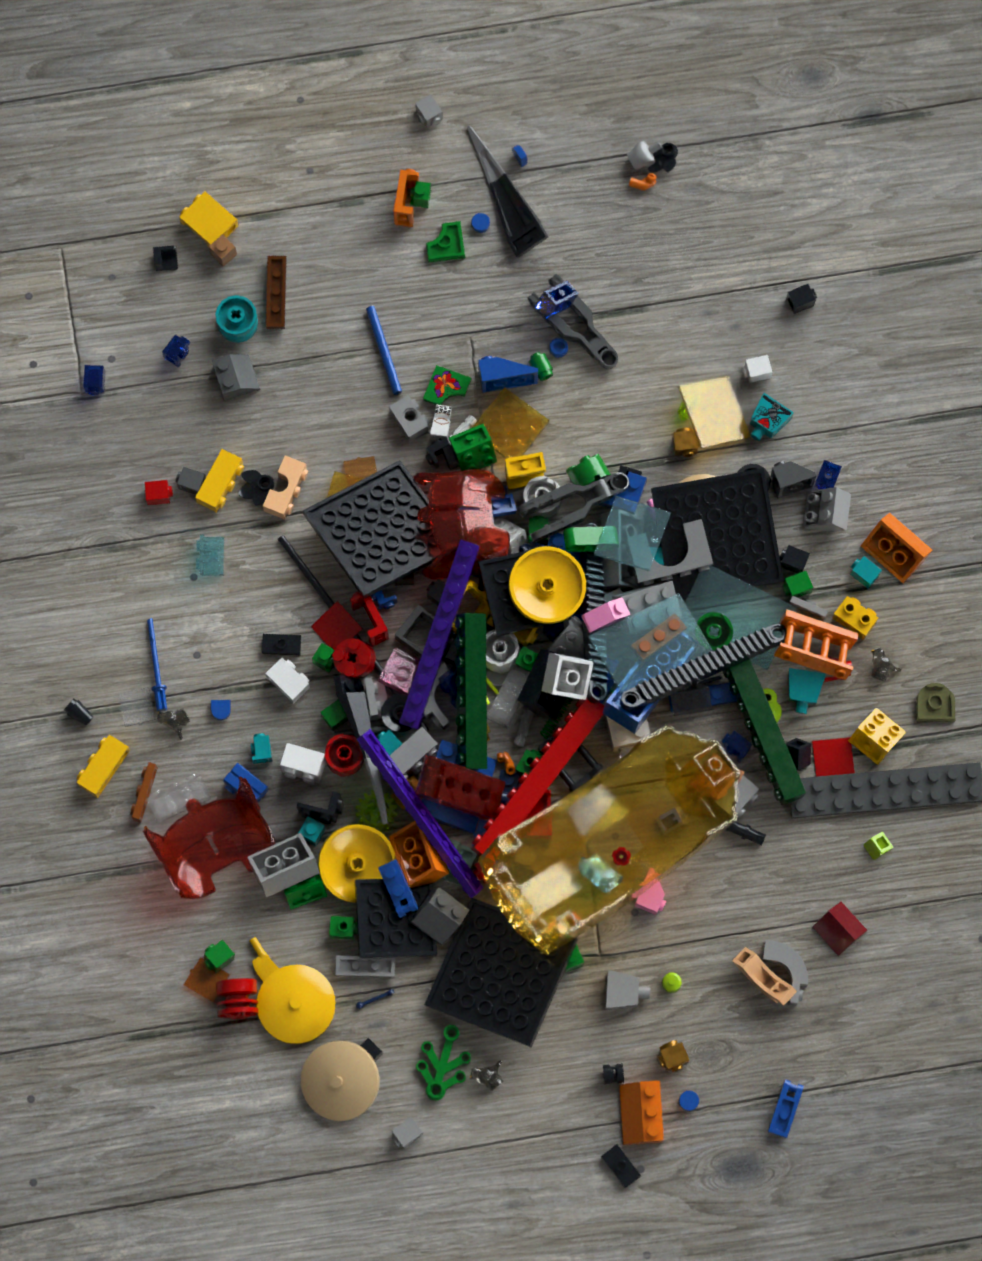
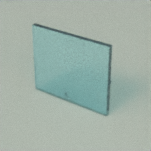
M616 496L594 555L650 572L671 512Z

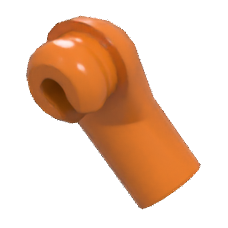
M505 751L504 753L499 752L497 754V762H504L506 773L509 775L514 774L515 765L509 753Z

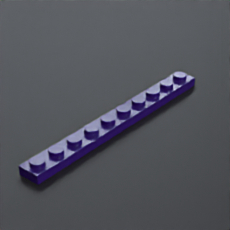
M460 540L399 722L400 724L419 729L456 619V614L458 613L480 548L479 545Z
M371 729L364 732L357 738L360 747L366 751L373 765L378 768L383 779L393 789L395 796L401 800L406 811L416 821L418 828L424 832L429 843L439 853L441 860L446 863L451 874L461 884L463 891L470 898L477 895L484 888Z

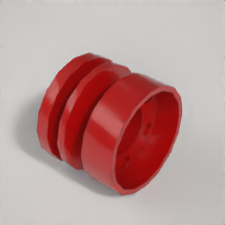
M236 978L216 982V996L225 998L224 1001L217 1003V1007L225 1008L218 1010L217 1016L229 1019H245L258 1015V1008L251 1007L257 1005L258 1000L249 999V996L257 994V980Z

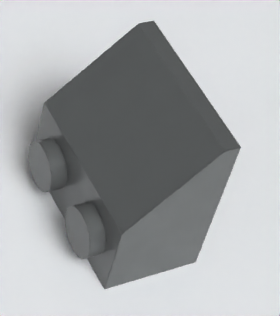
M229 354L212 360L224 401L260 390L249 355Z
M791 461L776 463L772 467L770 478L777 499L813 487L816 473Z
M437 887L429 892L411 923L437 943L443 945L460 926L469 909L440 887Z

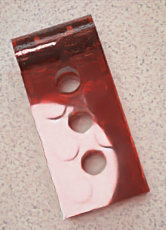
M425 756L415 794L432 802L484 820H489V818L494 819L497 815L495 811L500 805L505 781L437 757Z

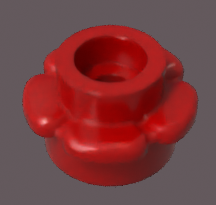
M618 847L617 850H614L612 852L614 864L626 866L631 858L630 851H627L625 847Z

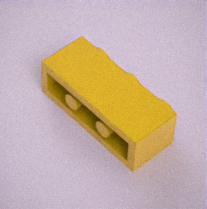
M221 449L195 497L196 502L216 513L219 508L222 509L226 502L225 497L227 493L231 492L235 486L234 480L236 476H240L243 472L242 458Z
M110 734L107 738L104 737L98 745L99 750L96 754L93 753L87 762L88 766L85 770L82 769L76 778L78 786L96 798L101 795L130 752L127 745Z

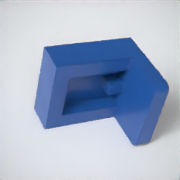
M382 590L371 595L373 602L377 601L379 609L384 608L387 610L393 608L398 603L396 595L385 598Z

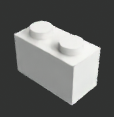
M281 658L265 674L267 679L294 704L310 689L309 679L302 672L300 674L294 670L296 666L289 659L285 661Z

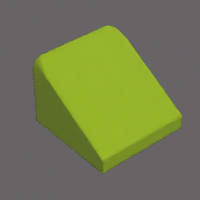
M883 832L870 838L863 845L873 860L878 859L894 848Z

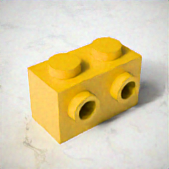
M846 596L835 611L832 619L849 631L858 633V637L864 640L878 620L877 614L872 609H866L861 606L860 601L856 598Z

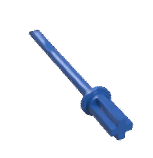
M150 618L147 620L156 683V686H153L151 690L154 691L157 712L167 711L165 695L167 686L161 684L153 619Z

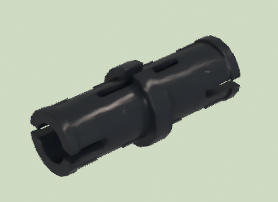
M730 819L726 827V831L741 836L743 840L753 841L762 846L766 834L750 828V825L747 824L745 826Z

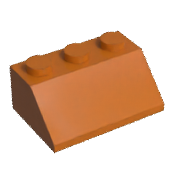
M891 513L879 521L861 544V547L902 583L916 571L932 552L928 545Z
M416 821L389 836L395 857L410 888L434 883L449 874L446 863L441 860L439 853L429 843L424 832L418 828Z
M660 1080L619 1085L623 1145L663 1143Z

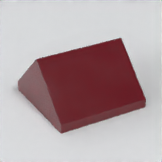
M842 902L831 908L812 927L838 956L867 931Z

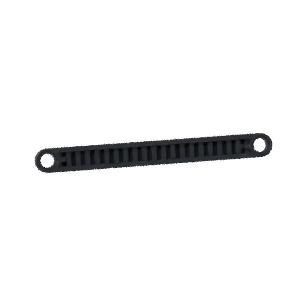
M588 523V524H586L584 527H598V526H597L596 524H594V523ZM604 551L580 552L581 567L586 578V593L582 602V615L605 603V599H603L605 592H603L605 578H603L604 571H602L604 564H602L604 560L602 554ZM583 621L584 659L594 662L586 698L591 703L596 704L605 699L607 695L608 678H606L608 671L606 668L608 663H606L608 657L605 656L607 649H605L607 642H605L607 637L605 631L607 629L602 628L589 633ZM593 688L598 690L599 697L594 696Z
M773 624L767 628L763 627L760 631L756 630L753 634H748L747 637L743 636L740 640L736 639L735 642H730L727 646L723 645L720 649L716 648L715 651H710L707 655L703 654L700 658L698 656L687 664L683 663L682 666L678 665L675 669H670L669 672L665 671L662 675L658 674L655 678H650L649 681L645 680L642 684L638 683L635 687L622 694L620 705L626 711H636L779 646L780 643H784L787 628L782 624ZM779 631L783 636L777 638L773 635V632ZM631 697L636 703L628 704L625 699Z

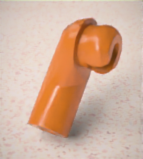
M649 173L643 180L631 177L629 186L645 191L656 184V175Z

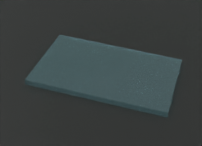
M709 566V570L702 571L697 575V579L686 602L680 610L682 616L680 620L687 627V631L695 634V626L700 617L710 612L721 613L732 623L733 637L731 642L733 643L736 639L740 640L743 636L747 637L748 634H753L756 630L760 631L763 627L767 628L773 624H779L786 610L796 612L798 608L713 566ZM711 627L709 635L717 637L719 629ZM779 631L773 632V635L777 638L783 636ZM778 646L751 658V662L768 670Z
M679 593L589 635L595 650L598 652L622 694L635 687L638 683L642 684L645 680L649 681L650 678H655L658 674L662 675L665 671L669 672L670 669H675L678 665L682 666L683 663L687 664L698 656L700 658L703 654L707 655L710 651L713 652ZM676 619L679 621L680 627L678 630H671L669 628L670 620ZM662 630L665 633V639L657 641L654 638L655 631ZM642 641H648L651 648L649 651L644 652L640 650L639 644Z

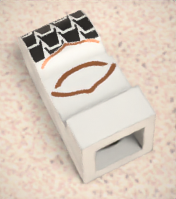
M436 405L430 440L448 439L452 407Z

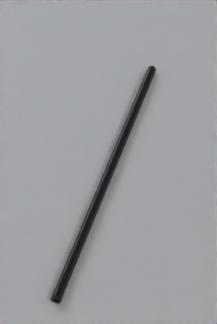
M280 536L277 540L328 608H330L334 604L333 600L285 536ZM358 634L353 637L363 641ZM375 659L374 669L384 680L394 695L402 694L378 660ZM422 720L419 729L423 727L428 732L429 728Z

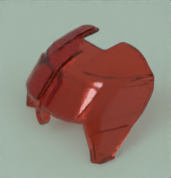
M478 469L444 473L423 472L416 473L413 476L414 480L422 486L432 482L428 494L429 505L419 510L417 518L423 523L431 522L435 542L441 551L430 566L422 570L425 577L433 580L448 578L460 540L480 546L470 575L480 574L479 561L508 554L510 547L509 532L496 527L493 519L492 497L505 498L504 486L497 476L490 471ZM461 507L478 508V510H458V509L461 508Z
M238 778L239 788L236 799H220L201 806L198 799H190L186 803L188 813L175 821L168 828L164 836L150 831L147 826L144 827L143 833L160 863H163L169 880L181 898L199 899L214 893L216 888L211 879L212 874L237 861H241L246 869L252 873L247 857L275 844V838L268 823L260 813V806L246 778ZM207 836H211L216 848L219 851L218 854H215L211 844L207 839Z

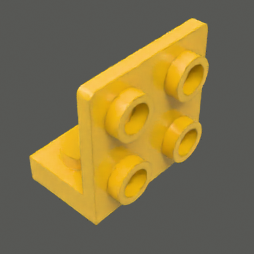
M875 708L848 741L879 765L906 732L879 709Z

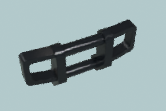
M551 736L541 743L538 747V752L543 754L541 751L543 746L547 742L551 743L555 737ZM582 742L577 751L592 767V770L576 783L564 769L558 775L567 784L568 790L575 795L583 806L587 807L602 794V790L593 778L604 767L601 763H597L582 745ZM589 782L596 795L586 800L578 790Z

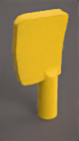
M254 937L249 942L258 954V957L252 961L256 973L264 982L271 973L279 968L264 951L257 938Z

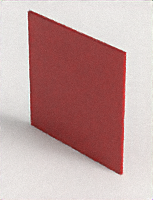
M338 601L311 626L321 639L334 650L342 641L353 638L363 629Z
M850 737L812 741L816 777L855 773L852 746L848 741Z

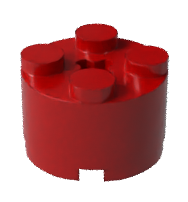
M355 638L346 639L333 652L334 665L345 676L364 678L374 669L375 651L364 641ZM354 655L357 656V657L355 658V659H356V662H353V661H352Z
M338 734L328 741L325 749V759L327 766L333 773L345 777L351 776L361 769L364 757L355 736ZM342 752H344L345 754L348 753V757H347V758L342 757V756H341V753H342Z

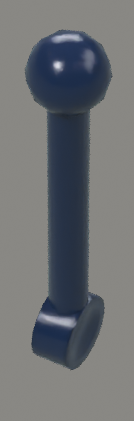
M394 989L364 1002H357L356 1008L362 1009L363 1006L392 995L395 993Z

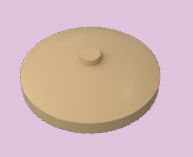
M332 1041L321 1045L309 1055L302 1068L301 1088L305 1100L317 1114L330 1120L346 1121L362 1115L374 1103L379 1090L380 1081L376 1063L365 1049L352 1042Z

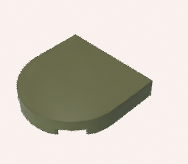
M930 683L919 691L916 698V722L956 721L955 697L945 685Z

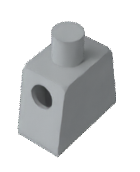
M608 970L605 1010L636 1008L638 1006V998L650 999V987H639V977Z

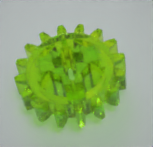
M371 790V795L369 796L364 793L365 799L359 798L358 802L361 805H356L355 807L356 810L360 811L355 813L356 817H361L358 823H365L364 825L378 828L380 832H382V827L389 829L388 824L378 823L381 820L380 812L374 815L372 811L378 807L374 791ZM385 793L384 801L389 806V809L386 808L388 823L394 824L395 822L392 817H397V813L393 810L397 809V805H392L394 799H388L389 793ZM374 799V802L367 804L370 800ZM363 813L370 816L371 822L365 818Z

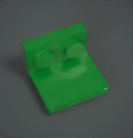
M484 423L449 437L463 476L497 462L493 442Z
M319 874L284 889L291 910L327 897Z

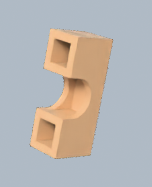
M284 456L278 470V477L287 481L288 487L281 492L269 490L263 504L264 512L285 519L287 514H291L294 506L292 504L294 497L298 498L301 487H299L301 481H305L308 475L306 463Z

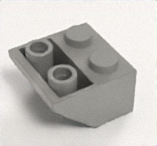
M837 487L807 491L803 528L828 532L847 530L851 494Z

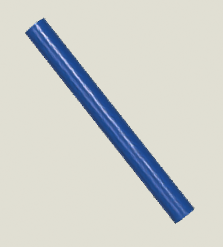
M375 306L367 307L368 318L393 395L400 394L402 389Z

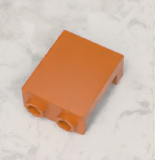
M413 169L400 170L393 211L394 225L413 227V207L405 206L408 189L415 187L416 181H419V172Z

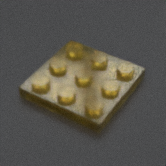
M504 387L473 427L484 423L492 439L494 450L507 459L523 456L549 424L550 420Z

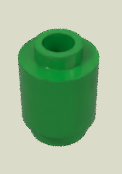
M537 352L530 356L531 359L528 363L531 367L538 368V378L540 381H545L554 375L552 372L553 368L545 353Z

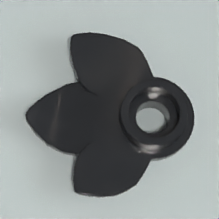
M672 143L663 144L661 149L653 153L655 163L648 166V171L658 172L664 169L666 172H670L676 165L675 158L678 155L677 147Z
M257 470L242 472L241 476L246 483L242 486L238 495L245 499L253 498L255 506L263 504L269 490L274 489V479L270 475H261ZM268 482L269 485L267 487H263L262 483Z

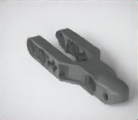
M555 274L548 281L551 287L587 325V330L584 334L581 335L578 332H574L558 314L555 315L547 306V302H543L535 292L527 297L533 308L562 339L579 343L591 357L595 358L606 369H612L617 365L618 354L594 327L592 311L559 275Z
M617 472L586 486L568 483L523 503L517 509L520 516L525 517L575 494L584 498L586 502L585 507L561 517V520L555 523L546 524L543 528L529 534L533 543L539 542L585 521L592 507L626 491L629 487V478L624 473Z

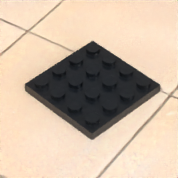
M528 551L478 562L496 637L551 625L538 623L525 617L518 611L510 597L509 576L516 561ZM570 616L569 618H567V619H565V620H563V621H561V622L571 620L572 617Z
M356 879L354 881L359 959L437 956V942L411 923L418 910L414 912L409 911L406 913V916L400 918L383 879ZM433 883L410 888L418 909L429 892L433 890ZM404 899L401 903L404 906L408 904V901Z

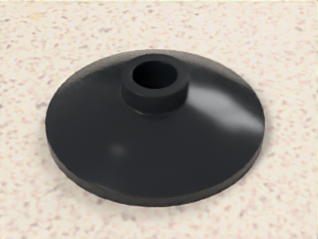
M406 694L392 695L382 706V720L392 731L405 732L412 729V727L400 724L401 717L397 716L399 711L404 710L408 698Z

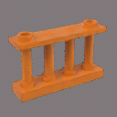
M786 610L779 624L787 628L785 641L780 643L774 656L846 680L853 670V666L846 664L848 649L851 650L857 641L858 633ZM794 631L804 634L802 649L792 646ZM812 637L822 640L820 655L810 652ZM830 643L840 646L838 661L828 658Z

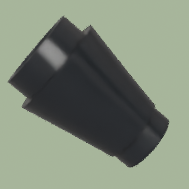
M74 698L64 709L68 716L84 723L86 726L93 718L80 700L77 701Z

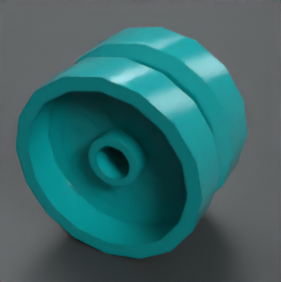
M239 295L229 296L217 306L215 316L218 330L225 339L230 342L240 343L253 337L258 328L256 308L249 299Z

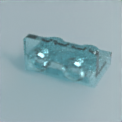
M200 534V540L196 542V549L200 551V558H196V570L200 571L201 576H224V537H205L204 534Z
M595 853L588 859L585 857L580 858L578 869L580 873L592 881L594 886L601 889L605 894L622 882L623 876L598 854Z

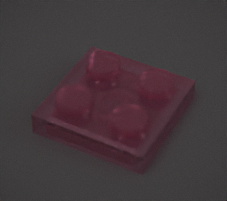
M395 647L378 682L402 694L409 695L420 659Z

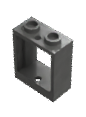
M417 605L395 633V639L421 658L423 651L407 640L406 637L421 618L432 625L434 616ZM453 630L446 646L448 648L451 647L455 639V632Z

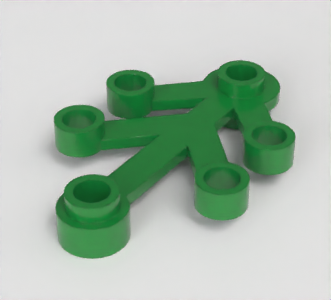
M448 1025L444 1029L446 1040L440 1061L433 1050L431 1042L425 1041L421 1046L422 1051L427 1054L437 1072L435 1080L428 1071L426 1061L420 1060L416 1064L417 1071L423 1075L428 1084L426 1094L429 1099L434 1101L441 1100L445 1095L446 1089L457 1083H463L466 1080V1074L463 1071H457L454 1077L442 1082L444 1074L471 1061L470 1053L462 1052L459 1057L448 1063L453 1042L459 1037V1029L455 1025ZM450 1030L455 1031L454 1037L448 1036ZM429 1044L431 1046V1049L429 1051H425L423 1048L424 1045ZM465 1054L468 1055L469 1060L463 1061L462 1056ZM420 1063H424L426 1065V1068L424 1070H420L418 1068V1065ZM460 1073L464 1075L461 1081L456 1078ZM437 1087L439 1088L440 1092L438 1094H433L432 1089Z

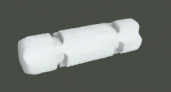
M469 415L465 419V423L463 422L454 431L453 436L471 427L473 428L477 420Z

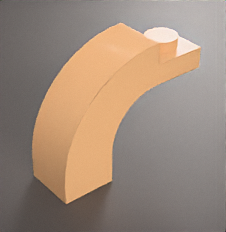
M747 947L732 960L737 968L775 1003L779 1002L784 1006L797 992L793 986L775 975L758 955Z

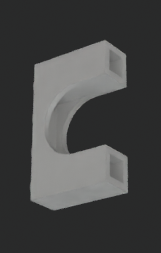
M702 519L683 524L688 553L685 559L675 566H663L654 560L650 552L646 533L627 538L638 584L642 583L643 586L654 584L653 580L661 579L663 582L673 579L672 575L680 574V577L690 575L692 570L698 569L699 572L710 569L709 566L713 565Z

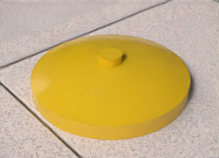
M538 547L526 552L516 561L509 576V593L515 607L528 619L544 624L557 623L572 616L580 607L586 593V578L579 562L568 552L556 547Z
M362 824L347 825L334 831L323 843L318 857L319 875L324 886L334 896L347 902L356 903L354 881L356 879H383L378 867L395 860V852L387 837L377 829Z
M288 965L277 969L265 979L258 992L257 1008L261 1024L271 1036L285 1043L303 1044L313 1041L327 1030L335 1014V995L329 981L319 971L305 965Z

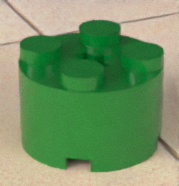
M595 454L592 457L589 455L584 456L579 460L580 464L577 466L573 465L566 470L572 484L580 486L589 485L611 475L599 454Z
M710 612L699 618L695 626V638L703 649L715 651L716 648L720 649L723 645L727 646L731 642L733 626L725 615ZM711 627L719 629L717 637L709 635Z

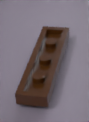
M268 256L266 329H285L286 256Z

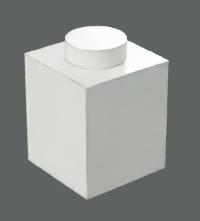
M768 355L747 359L745 366L742 367L744 377H748L749 383L769 379L772 376Z

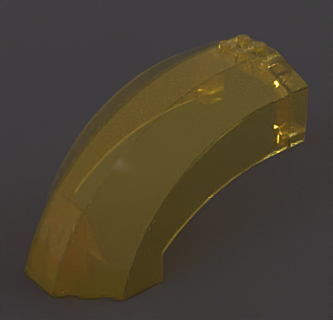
M669 725L660 728L639 740L625 756L593 779L494 840L478 859L493 900L517 933L544 954L552 953L639 897L737 820L736 804L738 803L739 769L717 740H706L700 738L695 733L674 730V727ZM676 807L682 819L681 822H678V820L673 821L674 813L660 820L659 816ZM618 847H625L631 853V858L626 866H617L613 862L612 852L617 850Z

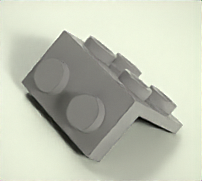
M574 616L571 620L563 622V631L548 650L557 652L560 655L584 659L583 622Z

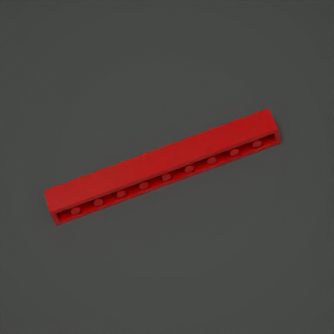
M587 698L586 700L579 699L576 702V710L573 713L570 711L564 718L566 722L562 728L559 726L552 735L555 738L551 743L547 742L541 749L543 754L540 758L536 757L529 765L531 770L528 774L524 772L519 778V786L516 789L513 787L506 796L509 799L505 804L501 803L495 811L497 813L493 820L490 818L483 827L486 830L483 834H478L472 841L474 846L471 850L490 864L496 859L602 717L604 705L600 702L594 704Z

